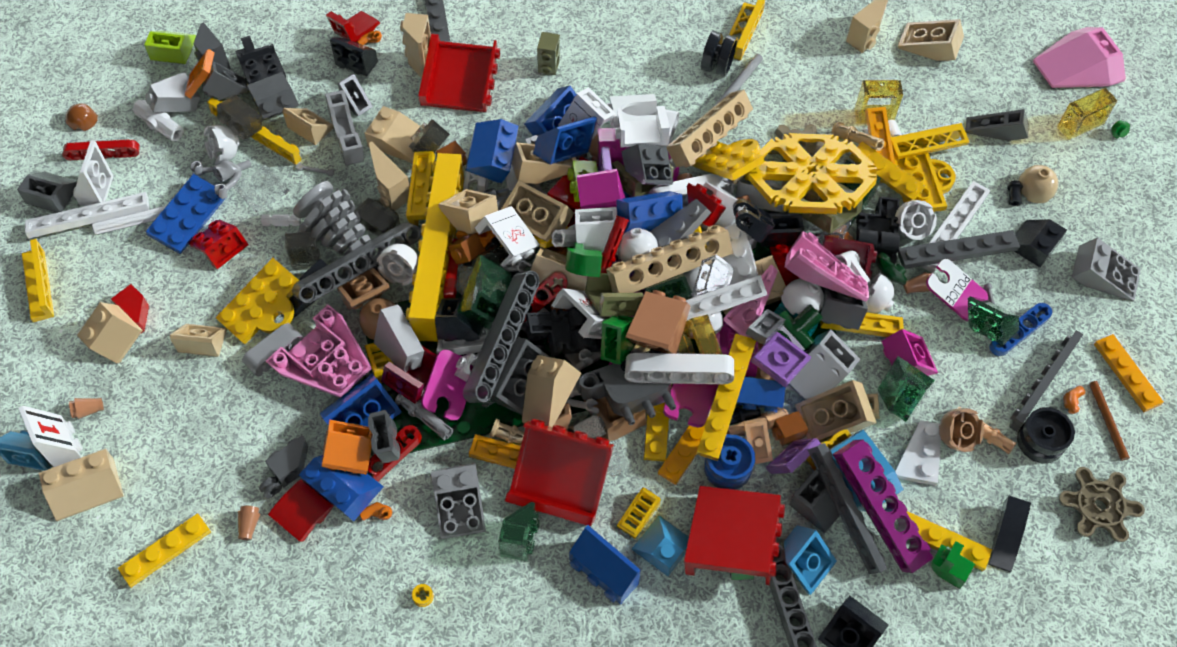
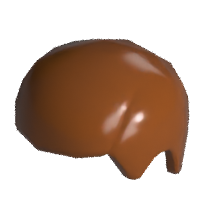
M84 103L70 106L65 113V122L73 130L79 128L87 131L94 127L98 121V115L90 106Z

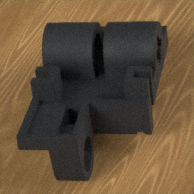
M250 36L241 38L244 48L235 52L248 85L283 72L286 77L273 44L255 49Z
M879 197L875 214L859 213L857 215L856 241L873 244L874 251H877V256L883 252L895 265L900 244V234L898 233L900 224L896 223L898 217H895V214L899 208L900 199Z
M572 307L568 311L559 309L557 313L556 309H552L551 312L526 314L528 324L526 327L527 340L538 341L548 337L551 357H557L561 351L562 354L580 353L583 349H588L590 352L601 351V339L583 338L578 333L587 317L576 307Z

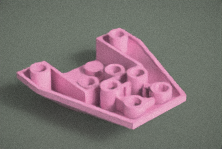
M1085 27L1072 31L1033 60V63L1051 88L1104 87L1124 82L1126 79L1123 53L1103 27Z
M802 231L786 256L785 267L802 280L866 302L869 299L868 282L863 277L855 275L847 265L822 246L815 235Z
M327 305L313 317L316 327L289 352L280 347L266 360V363L284 377L341 398L372 368L343 316L330 305Z

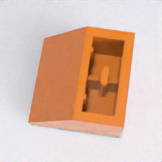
M329 420L324 440L321 467L366 475L373 435L369 427Z

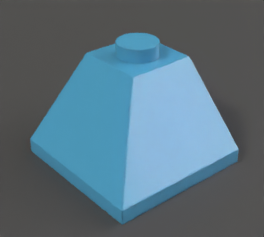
M10 431L0 437V456L8 464L40 470L51 469L48 460L33 445L28 432L20 431V433Z
M658 515L632 547V550L666 576H669L685 556L689 537Z
M797 525L784 541L786 564L805 591L811 595L837 560L817 530Z

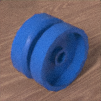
M726 434L718 461L705 458L704 472L707 479L717 488L733 490L742 488L749 481L755 464V452L752 445L740 436Z

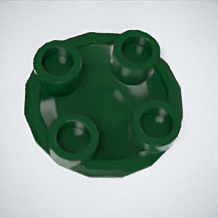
M883 252L876 256V265L884 276L895 283L906 284L908 279L904 275L906 270L900 264L894 265Z

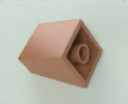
M653 290L652 293L646 291L626 338L633 344L666 354H676L691 306L683 297L674 295L673 298L665 297V293Z

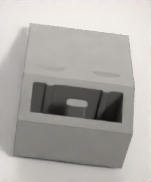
M1097 237L1079 245L1072 278L1085 287L1134 301L1141 269Z
M832 330L821 333L814 339L815 343L805 352L811 356L810 361L789 383L804 400L835 388L860 360Z
M476 463L431 470L441 539L486 532Z

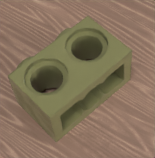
M541 33L537 46L538 73L556 75L560 62V34Z

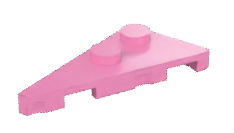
M770 265L761 275L767 295L734 306L723 318V321L742 336L751 338L746 335L747 329L764 310L778 270L773 265Z

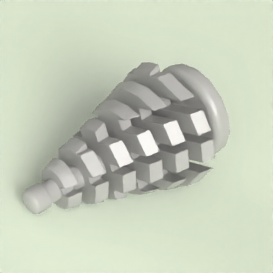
M324 181L309 190L298 201L293 209V214L300 219L305 218L299 227L300 232L308 236L310 235V238L317 242L320 239L323 246L327 248L328 246L333 247V250L339 254L345 252V256L370 242L371 239L368 235L363 236L366 229L364 225L359 223L361 218L358 212L354 213L355 205L350 200L348 191L342 189L341 192L337 190L332 193L333 185L329 181ZM360 257L355 261L358 264L361 262Z

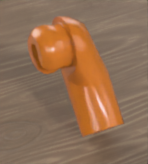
M377 30L368 32L356 43L362 45L377 43L381 40L382 34Z
M1080 385L1067 392L1063 397L1064 406L1070 414H1075L1080 410L1078 398L1085 394V389Z
M375 502L366 507L360 516L363 521L372 516L387 520L392 516V509L385 504Z

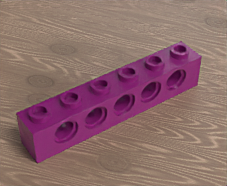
M864 439L853 440L833 453V457L900 570L906 573H914L931 561L933 556L930 553V546L920 536L917 524L907 514V507L898 499L894 485L887 480L883 473L882 465L872 455L871 446ZM860 460L863 462L862 471L859 468ZM872 480H873L874 483H875V488H874V490H872V488H871V481H872ZM884 500L886 501V504H887L885 510L883 509V506H882V503H883ZM895 520L898 522L897 529L894 527ZM907 540H909V543H910L908 549L906 548V541H907Z

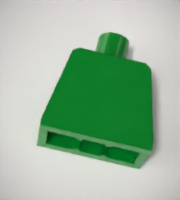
M612 316L602 322V360L620 365L633 350L635 344L626 338L634 319L633 317Z

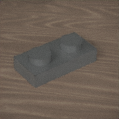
M767 309L748 327L746 335L765 345L783 326L786 319Z

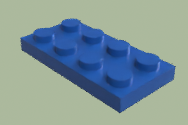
M193 174L146 230V235L171 250L182 254L189 245V242L193 240V236L202 229L225 199H221L219 195L215 194L214 185Z

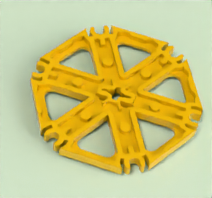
M788 133V135H783V140H780L778 137H775V141L771 139L759 153L764 158L771 150H775L787 162L764 161L763 164L748 172V180L770 205L774 203L775 208L778 205H784L783 211L789 210V213L837 214V212L842 213L843 207H846L848 210H851L852 206L855 208L875 186L877 174L876 165L851 141L847 144L848 139L839 142V136L834 137V135ZM798 142H823L824 145L811 157ZM849 152L861 162L859 165L835 164L843 154ZM764 180L788 181V183L780 190H773ZM837 183H859L861 185L855 192L847 193ZM812 188L824 202H804L801 199Z

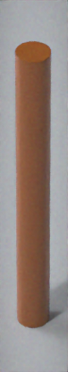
M1098 381L1090 382L1089 386L1121 461L1130 459Z

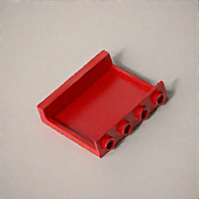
M431 34L418 95L420 105L486 113L488 106H491L492 103L490 92L495 87L493 76L497 75L498 70L496 60L500 59L501 50L497 46V40H494L492 47L440 41L439 34Z
M538 419L527 421L523 426L525 431L511 487L506 494L505 502L592 526L596 518L614 444H610V440L602 437H596V439L589 438L587 433L581 431L568 432L563 426H546L544 421Z
M700 486L684 559L685 574L695 576L696 568L761 576L765 577L766 585H769L771 576L775 577L776 562H773L774 556L778 557L779 543L776 542L777 537H781L782 523H779V519L784 518L785 505L781 504V495Z

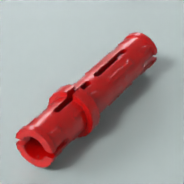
M616 215L602 253L600 273H607L606 269L611 267L612 262H615V255L629 222L628 219Z

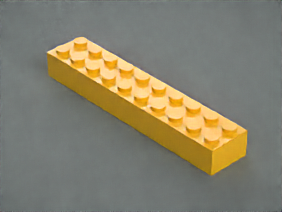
M438 153L437 160L433 161L432 170L434 176L430 177L431 192L427 193V204L429 205L424 210L426 222L422 223L421 226L423 239L419 240L418 251L420 252L417 272L413 273L412 277L414 289L410 290L409 293L411 306L406 310V318L419 341L438 342L435 315L443 298L450 251L447 246L452 244L457 231L439 208V203L463 191L465 179L461 154Z

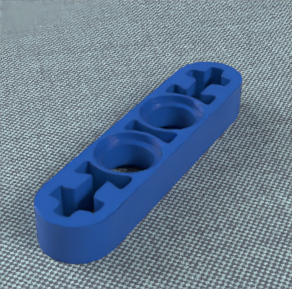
M1046 303L1036 304L994 337L989 346L990 351L996 356L1006 355L1050 319L1053 312L1052 308ZM1044 311L1045 314L1040 315L1037 319L1036 315L1038 312ZM1023 321H1030L1033 327L1028 328L1024 326ZM1009 332H1016L1019 338L1013 339L1010 337ZM1005 340L1006 344L1004 345V347L998 348L996 346L997 344L1000 345Z

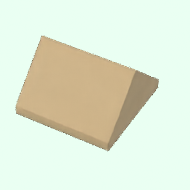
M283 108L282 112L287 128L314 145H317L333 129V124L307 108Z
M185 324L170 334V340L179 353L219 357L227 328Z

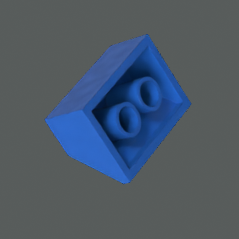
M570 85L558 88L524 123L532 136L541 135L559 127V123L577 95Z
M594 116L559 126L537 136L533 154L551 165L588 153L597 118Z
M502 119L477 122L473 131L465 171L502 184L510 173L519 126Z
M666 191L616 200L617 216L629 220L624 233L634 228H641L650 232L683 208L682 194Z
M371 374L320 412V415L327 425L329 420L369 427L368 417L371 413L386 410L389 416L394 419L402 411L378 379Z
M745 377L736 404L743 405V409L756 410V407L765 408V412L777 413L784 406L785 387L774 380Z
M323 455L313 458L299 476L353 522L384 487L368 473L365 475L360 473L353 474L342 470H331L321 467Z
M587 525L569 552V563L576 571H583L587 575V580L593 586L597 587L599 585L605 591L604 595L610 601H617L621 605L639 585L641 570Z

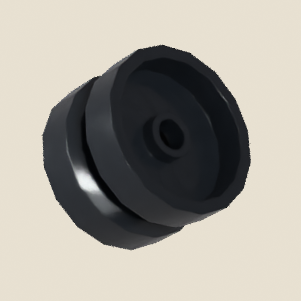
M712 30L703 51L701 70L711 72L716 65V74L726 77L734 59L738 37L727 35L723 40L721 32Z
M1051 407L1039 408L1032 411L1018 430V446L1023 454L1032 461L1052 463L1058 460L1074 441L1075 429L1069 417L1060 410Z

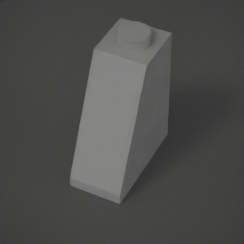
M180 73L151 84L145 99L153 112H194L201 97L197 91L191 99L185 96L188 76L186 73Z
M397 304L381 309L374 344L397 367L405 372L421 367L424 349L400 306Z

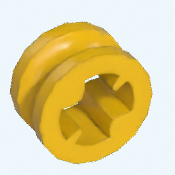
M419 584L412 591V598L417 606L426 607L432 603L434 595L429 585ZM422 590L429 594L428 597L425 596L426 600L421 601L420 597H417V594L420 595Z

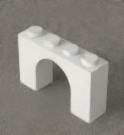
M655 94L610 96V103H607V106L616 113L614 116H617V108H621L623 122L656 120L657 100ZM613 119L609 120L610 128H614Z

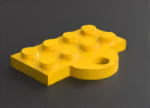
M744 139L729 145L717 141L714 147L706 150L704 156L695 160L696 163L692 167L734 181L763 164L764 159L763 155L759 154L760 146L757 140Z
M926 144L916 145L920 148H926ZM907 146L898 147L900 153L909 151L910 149ZM929 153L898 160L894 154L895 165L925 185L924 190L915 200L926 201L933 207V212L945 211L947 204L943 194L949 192L954 185L956 175L953 168L944 161L931 159ZM940 174H946L949 178H943ZM901 196L904 203L908 202L906 198Z
M272 257L215 318L244 344L249 342L259 330L271 334L283 324L291 323L294 316V307L289 298L293 295L292 288L294 284L300 280ZM283 314V321L275 323L276 317Z

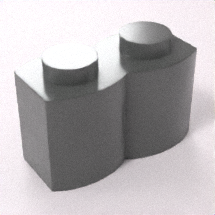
M386 410L369 414L368 426L373 434L371 446L374 453L383 464L399 460L400 446L396 441L397 427Z

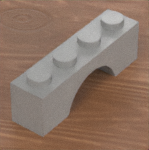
M344 90L325 94L328 112L345 165L364 162L363 147L358 132L356 133Z

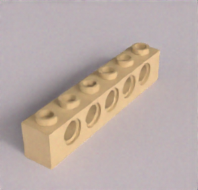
M744 89L729 93L667 146V150L676 167L685 166L687 168L696 163L695 160L704 156L707 149L714 147L719 139L728 135L727 132L738 126L737 123L748 117L747 114L753 110V107Z
M713 225L704 232L690 234L686 239L674 240L665 247L653 248L647 254H638L626 262L614 263L613 267L606 269L612 292L634 293L733 254L729 232L719 225ZM709 241L708 247L705 248L706 243ZM691 248L690 253L686 256L688 249ZM672 256L671 261L667 263L668 258ZM653 263L652 269L648 270L649 265ZM634 270V275L629 278V274Z

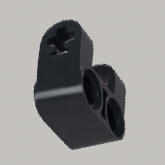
M738 199L734 202L733 213L737 227L757 242L762 243L775 226L772 217L748 200ZM745 205L746 209L740 211L738 210V207H743Z

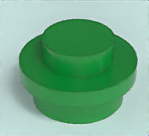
M1117 121L1111 128L1113 137L1116 139L1125 137L1130 131V124L1127 121Z

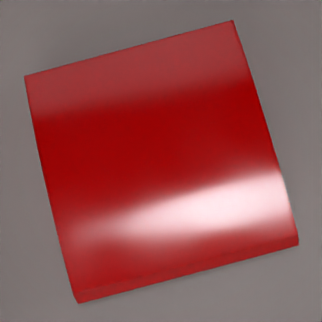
M300 479L281 497L268 515L299 542H303L316 524H321L334 505L304 480Z

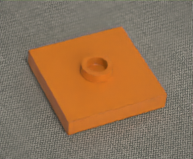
M210 49L206 50L189 74L185 96L190 99L201 84L206 81L210 73L214 52Z

